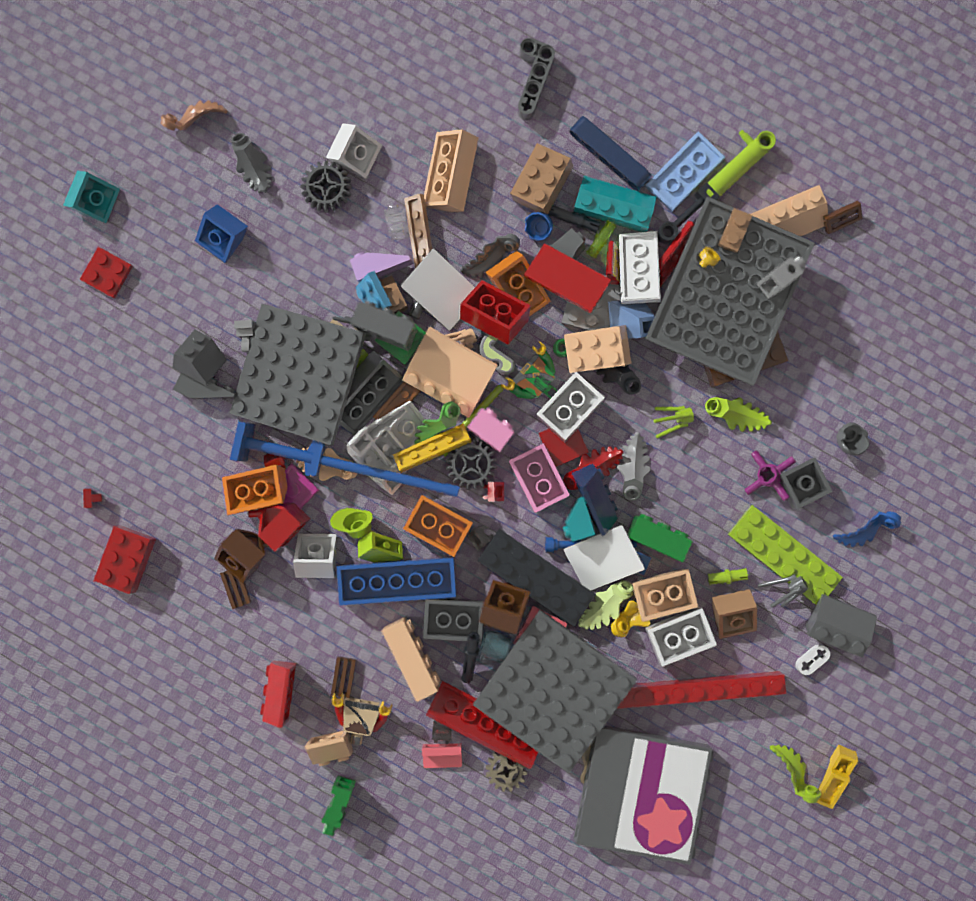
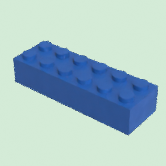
M454 557L337 566L339 605L457 596Z

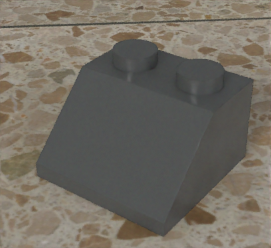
M194 329L174 353L172 368L207 386L224 365L226 358L211 337Z
M816 457L780 474L782 486L790 496L788 502L793 509H800L833 492Z

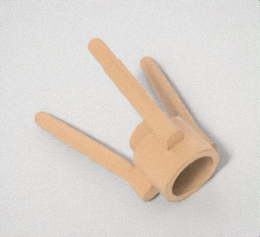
M472 328L446 334L447 337L452 338L456 342L459 341L461 345H465L469 349L474 348L473 343L477 342Z

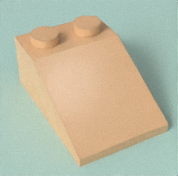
M679 569L632 583L642 622L698 607L689 569Z

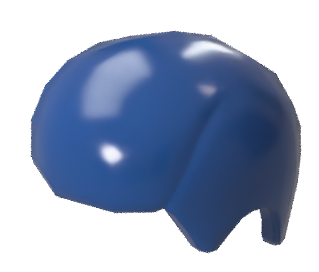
M533 212L525 219V232L535 241L546 240L553 232V221L546 213Z

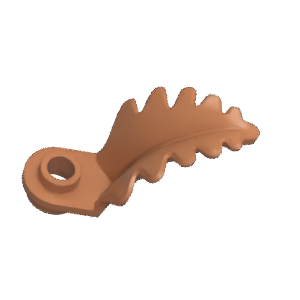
M207 100L203 103L198 101L195 106L190 105L180 121L174 115L167 113L166 115H161L162 120L160 123L167 129L174 131L177 128L182 131L186 130L202 115L210 112L227 114L228 110L222 105H218L217 102L211 103L210 100Z

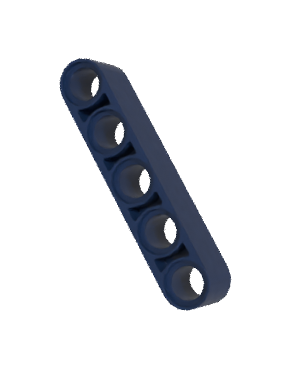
M581 116L569 130L574 139L634 190L640 191L652 177L651 173L586 117Z

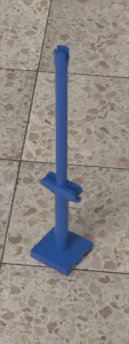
M238 421L229 460L247 462L250 450H255L304 462L306 476H318L320 467L323 465L458 497L460 486L323 456L325 444L315 440L312 441L306 451L254 439L253 435L256 424Z

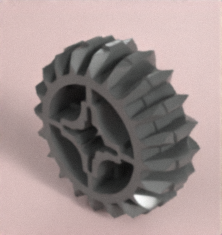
M326 160L324 166L320 162H317V168L311 165L312 171H305L308 177H302L301 179L305 184L300 185L301 189L304 190L301 194L303 197H306L305 202L307 204L311 203L310 207L312 209L317 206L318 212H321L323 208L325 213L329 212V208L335 212V206L337 205L342 209L341 202L348 203L345 196L351 197V192L347 191L352 189V185L348 184L351 182V178L346 177L348 172L346 170L342 171L343 167L341 165L336 167L335 162H332L329 166ZM329 174L336 175L341 180V183L331 181ZM322 175L321 180L314 182L318 176ZM328 182L330 188L328 187V190L325 192L323 186L325 187V184ZM312 190L322 193L323 200L315 198ZM339 192L335 198L331 199L333 193Z
M476 438L473 439V444L468 443L459 449L456 448L454 449L455 453L448 452V455L453 458L452 460L446 459V462L451 463V466H447L446 470L452 469L453 471L448 476L452 477L455 475L456 478L453 480V483L460 480V488L466 483L467 490L470 489V484H473L474 490H477V483H480L483 488L485 485L482 481L485 479L487 482H491L487 476L494 477L495 474L490 471L491 469H497V466H492V462H497V458H490L495 452L491 451L488 453L487 450L490 449V445H487L484 449L482 447L484 441L476 445ZM474 448L480 450V452L474 457H468L463 450ZM458 455L463 459L465 463L463 469L459 473L456 470V459ZM484 455L486 456L488 461V467L485 473L479 468L478 465L480 459ZM464 457L471 461L479 457L476 460V468L479 470V472L476 469H473L472 467L464 472V470L467 468L466 465H468L466 464L467 461L464 459ZM469 471H474L481 478L466 480L463 477Z

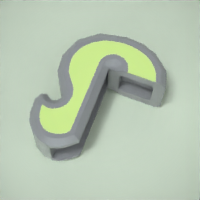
M486 334L480 344V355L498 364L499 366L496 368V371L500 375L508 376L512 374L515 368L514 361L494 347L498 339Z

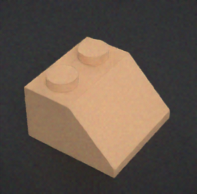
M344 730L312 737L305 745L306 752L313 765L319 764V766H324L336 759L338 762L346 761L353 753L349 732Z

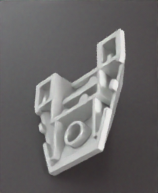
M408 401L361 429L347 444L348 453L358 464L400 473L393 454L415 445L414 441L419 439L415 437V433L422 432L417 427L425 426L422 423L425 418L414 404ZM369 476L391 495L401 486V483Z

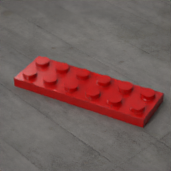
M444 681L441 682L438 692H436L426 713L427 717L528 769L532 768L538 754L537 750L473 706L477 698Z

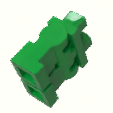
M340 775L337 776L330 792L335 794V796L332 798L321 823L325 824L323 834L334 836L337 828L340 829L346 815V807L354 790L355 780Z

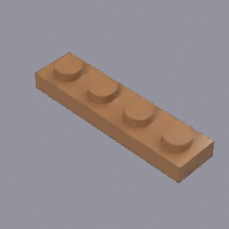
M423 194L404 198L415 269L432 250Z

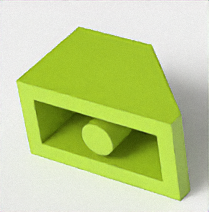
M371 531L358 540V558L373 563L402 560V541Z

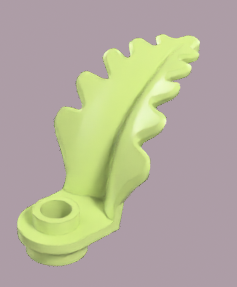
M622 580L611 585L607 591L597 592L595 595L596 602L589 604L590 609L585 610L581 619H579L578 626L584 627L586 630H588V627L594 630L595 626L597 629H600L601 622L608 626L610 624V617L613 619L619 618L620 604L633 595V585L626 580Z

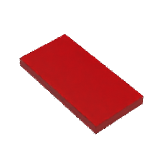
M545 243L524 274V277L590 314L611 283V279Z

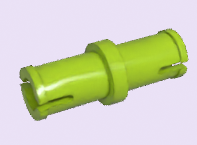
M746 568L731 571L724 569V572L707 573L709 586L748 580Z

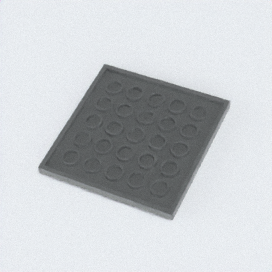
M261 304L250 342V351L246 355L235 393L237 396L233 400L230 414L334 446L366 333Z
M539 610L477 697L473 706L567 773H570L633 687L637 677L542 610Z

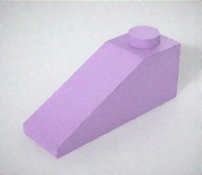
M361 252L350 259L355 277L359 283L369 272L375 271L377 277L380 278L414 264L410 256Z

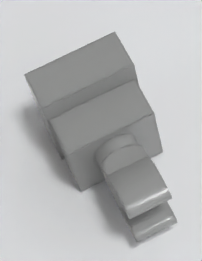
M234 321L236 336L242 337V352L250 351V337L253 336L255 321Z

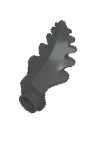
M244 133L234 135L231 141L232 148L237 156L236 171L238 173L245 172L243 181H250L249 187H254V191L258 190V193H266L268 188L271 187L269 184L272 183L269 180L272 178V175L266 173L271 170V167L263 164L267 160L266 154L256 150L249 137Z
M514 234L497 236L492 243L484 245L483 253L475 255L476 260H470V264L466 263L462 266L460 272L467 276L471 274L473 278H476L478 274L479 278H483L484 272L486 273V271L502 261L505 252L519 249L520 239Z

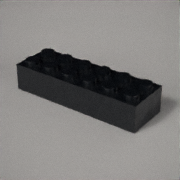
M500 528L478 559V562L515 587L530 591L529 596L572 626L577 624L596 595L593 591Z

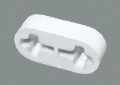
M820 644L813 646L796 661L797 671L804 675L812 674L829 659V649ZM818 649L821 650V651L824 650V652L822 653V654H823V657H822V658L819 657V656L816 657V656L818 655V652H817ZM802 662H806V663L810 662V663L807 665V666L809 667L808 670H806V669H804V668L801 669V668L803 667Z

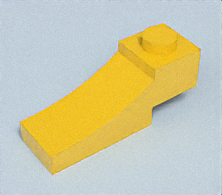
M838 744L830 757L829 766L818 788L821 792V797L816 803L833 809L850 782L849 775L858 762L856 751Z

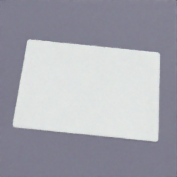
M435 249L429 252L401 285L406 292L448 330H451L459 321L460 304L475 288Z
M623 526L609 530L604 536L599 534L563 549L581 584L590 590L645 569Z

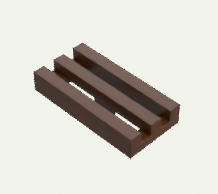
M857 200L823 216V220H825L824 226L826 227L825 232L829 235L863 219L861 203Z
M229 571L220 573L232 609L252 603L245 582L241 583L239 581L245 601H242L234 576ZM227 574L229 575L233 590L235 592L238 601L237 604L235 602L229 581L227 579Z
M337 656L331 695L335 694L341 697L344 694L346 698H350L357 659ZM344 661L339 691H336L340 663ZM348 662H351L347 692H343Z

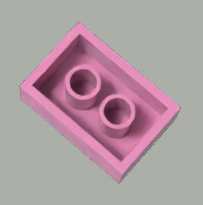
M482 408L468 426V429L500 453L514 434L512 431L513 426L505 420L501 423L496 419L497 414L489 408L486 411Z
M544 443L508 461L534 513L569 496Z

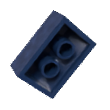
M592 463L573 472L572 476L581 496L584 497L593 523L600 534L604 536L618 519L615 512L618 511L614 500L610 501L609 495H611L607 484L604 485L602 479L605 478L601 469H596Z

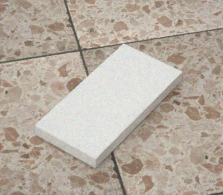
M657 231L619 234L621 304L661 302Z

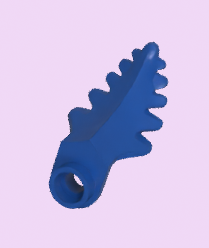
M891 511L886 513L878 512L866 525L859 528L856 532L842 535L834 534L833 538L838 540L839 543L843 542L845 546L851 544V547H855L857 542L860 546H863L866 540L871 542L874 539L881 525L890 529L899 528L901 516Z

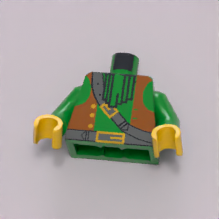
M540 341L538 342L541 346L538 350L532 346V350L537 354L529 360L513 380L505 377L508 380L507 386L501 384L502 388L509 390L518 398L538 399L544 393L551 399L558 391L551 385L556 378L554 376L556 370L553 360L546 351V346Z

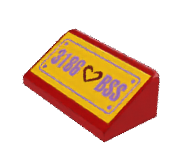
M610 241L607 248L606 277L611 279L610 284L619 285L620 251L614 241Z

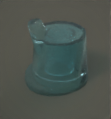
M486 629L480 644L477 662L487 659L502 664L509 654L511 638Z

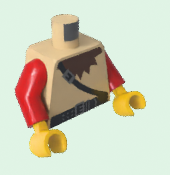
M333 694L332 705L335 708L339 724L344 727L345 732L352 733L350 743L354 745H362L363 735L371 736L372 732H378L386 723L393 707L392 704L390 707H385L384 701L380 703L352 697L345 698L344 700V694L341 695V698H336L335 694Z

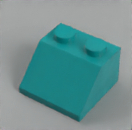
M77 170L63 206L87 217L107 223L120 188L88 172Z
M584 497L576 499L565 520V526L562 527L565 537L569 538L572 542L595 535Z

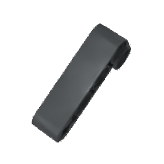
M525 38L520 44V57L522 60L533 64L518 104V116L523 120H530L534 116L555 56V50L551 45L532 38ZM526 47H530L533 49V51L528 53L525 52L523 49ZM546 53L549 54L551 57L549 59H544L541 55ZM542 71L544 75L538 77L535 75V72ZM533 88L536 89L538 93L530 94L528 90ZM527 101L530 102L529 109L527 111H524V109L527 106Z

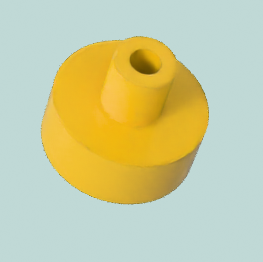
M705 247L700 253L702 258L700 265L704 268L708 264L715 266L720 261V256L709 247Z

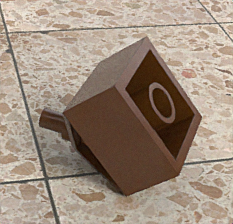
M235 529L220 544L214 559L241 583H244L259 568L265 556L264 549L269 546L258 534L247 530Z
M493 580L482 607L479 623L506 633L517 634L530 591Z

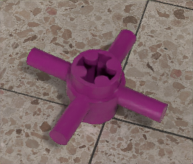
M757 450L752 452L751 455L760 469L758 470V480L745 488V492L750 495L764 485L774 487L783 501L788 500L790 496L780 484V474L796 463L795 458L791 456L776 466L767 464ZM771 471L775 476L768 481L766 479L769 477L767 472Z

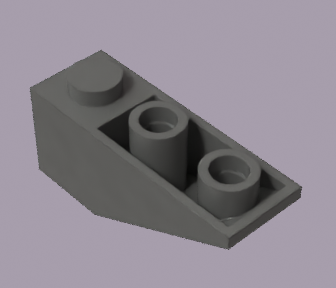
M183 373L180 374L173 388L174 391L194 400L236 398L237 396L234 394L235 389L226 385L222 388L217 385L218 381L211 379L207 386Z

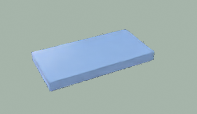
M698 131L645 187L665 207L673 212L725 159V156Z

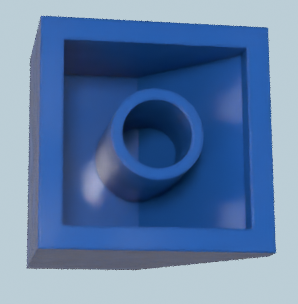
M217 204L203 214L195 242L226 263L243 241L248 226Z

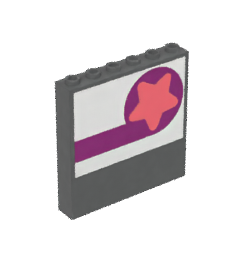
M604 725L591 743L573 837L575 843L582 846L691 865V859H694L696 851L694 847L695 839L697 840L699 836L698 822L702 819L703 815L702 801L706 799L705 785L710 778L709 763H712L714 756L712 748L708 744Z

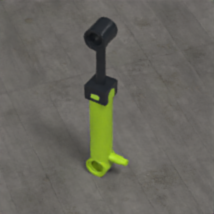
M741 130L739 135L747 146L696 192L694 197L697 201L674 222L668 221L660 226L657 231L659 242L662 244L672 243L678 235V228L703 206L707 196L718 200L772 149L776 142L775 135L770 131H762L753 140L748 133ZM760 140L767 141L768 146H763ZM669 229L672 232V236L666 237L663 234V230Z

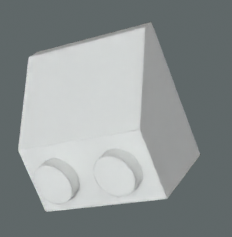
M342 124L326 158L335 162L338 166L341 165L343 169L366 179L382 144L356 125Z
M298 533L293 560L296 578H334L336 568V534Z

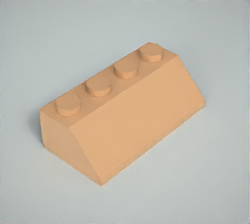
M464 130L437 132L424 193L427 208L447 212H464L479 137Z
M818 185L750 215L801 237L825 227L823 216L828 214V206L821 187Z

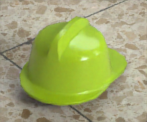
M344 508L332 515L330 524L333 529L346 532L351 538L359 539L372 531L371 522L373 515L370 511Z

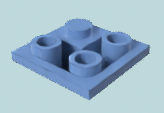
M621 300L608 302L610 327L626 325L628 339L647 336L655 316L646 303L621 304Z

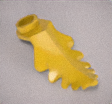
M631 600L628 602L625 610L619 613V618L615 619L611 624V631L614 636L623 638L627 636L632 626L648 627L651 622L650 620L642 622L638 604Z

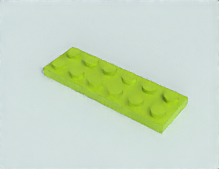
M753 505L747 509L728 533V536L781 578H787L794 574L797 578L802 576L809 588L802 595L815 605H817L822 593L829 596L843 578Z

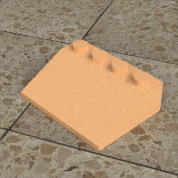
M429 327L402 380L444 404L446 402H455L460 407V413L469 418L478 405L498 365Z

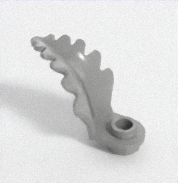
M638 432L634 436H630L631 440L626 441L629 446H623V450L627 452L622 454L623 459L621 460L624 463L617 465V469L624 476L623 495L631 501L637 500L640 497L644 484L643 479L651 471L650 467L645 465L650 460V457L643 455L648 451V448H643L646 442L642 441L644 437H641Z

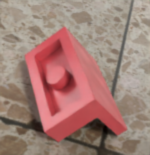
M461 743L423 744V767H461Z

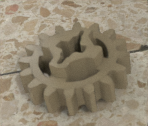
M494 751V758L489 757L488 762L490 764L485 766V769L490 770L486 772V777H491L489 784L495 783L496 790L499 786L502 787V792H505L506 788H509L511 792L514 785L519 788V781L525 782L522 775H527V771L523 769L526 767L519 763L511 762L507 757ZM500 759V764L497 767L493 768L495 763ZM507 766L509 773H505L503 767ZM518 773L517 777L512 780L513 775ZM500 777V778H502L503 780H505V782L500 781V780H498L497 778Z

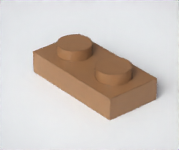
M734 208L718 246L737 253L752 215Z

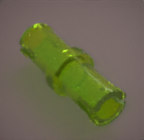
M607 220L599 234L594 236L595 240L586 253L596 259L604 245L609 243L608 239L617 226Z

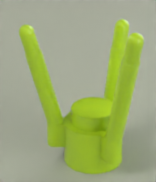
M691 407L654 408L657 411H678L675 412L674 416L654 419V423L676 420L677 423H680L657 434L656 438L665 436L682 427H687L688 423L694 422Z

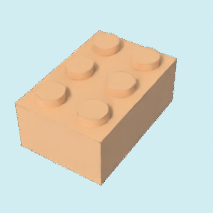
M626 325L564 335L569 373L631 364Z

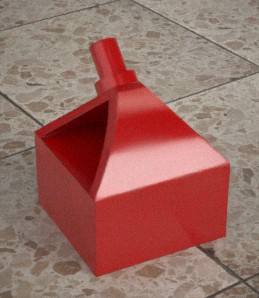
M291 502L248 511L249 518L258 517L260 519L258 536L274 552L285 547L311 519L295 503Z

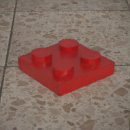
M97 247L80 280L115 299L133 265Z

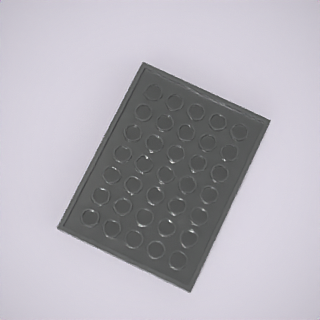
M707 196L645 340L745 384L754 386L801 275L769 299L757 283L790 257L793 259L801 257L806 264L815 243L752 216L738 252L735 253L722 248L718 244L734 208ZM705 247L713 249L720 256V261L715 266L708 264L704 268L700 265L702 261L700 253Z

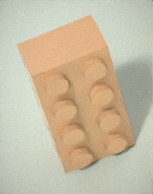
M405 616L385 626L382 633L416 702L438 692L441 680L436 671L433 672L431 669L432 661L429 655H424L422 651L423 643L419 636H415V627L411 619L407 620Z

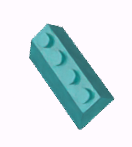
M583 176L573 212L638 232H647L654 211L656 196Z

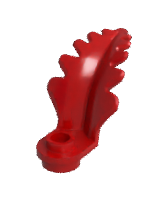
M609 446L607 451L605 447H602L600 454L596 449H593L591 457L583 454L579 467L564 475L563 483L568 490H577L578 487L572 473L592 463L596 469H601L604 476H609L608 468L616 469L614 464H620L619 459H623L622 454L624 451L618 450L617 447H614L613 450Z

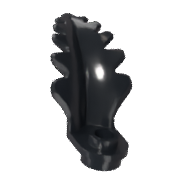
M629 364L602 368L596 371L597 375H605L602 379L604 383H617L629 395L636 394L641 389L640 379L629 369Z

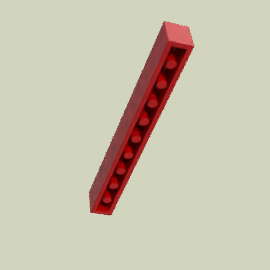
M780 671L635 683L617 709L786 694L785 675Z

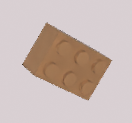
M537 143L510 192L513 200L536 212L548 214L573 168L571 158Z

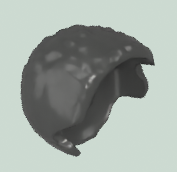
M854 422L843 425L837 433L838 446L846 454L858 456L866 452L870 446L868 432Z

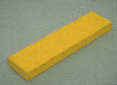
M462 423L393 454L400 473L468 444L471 442V439Z

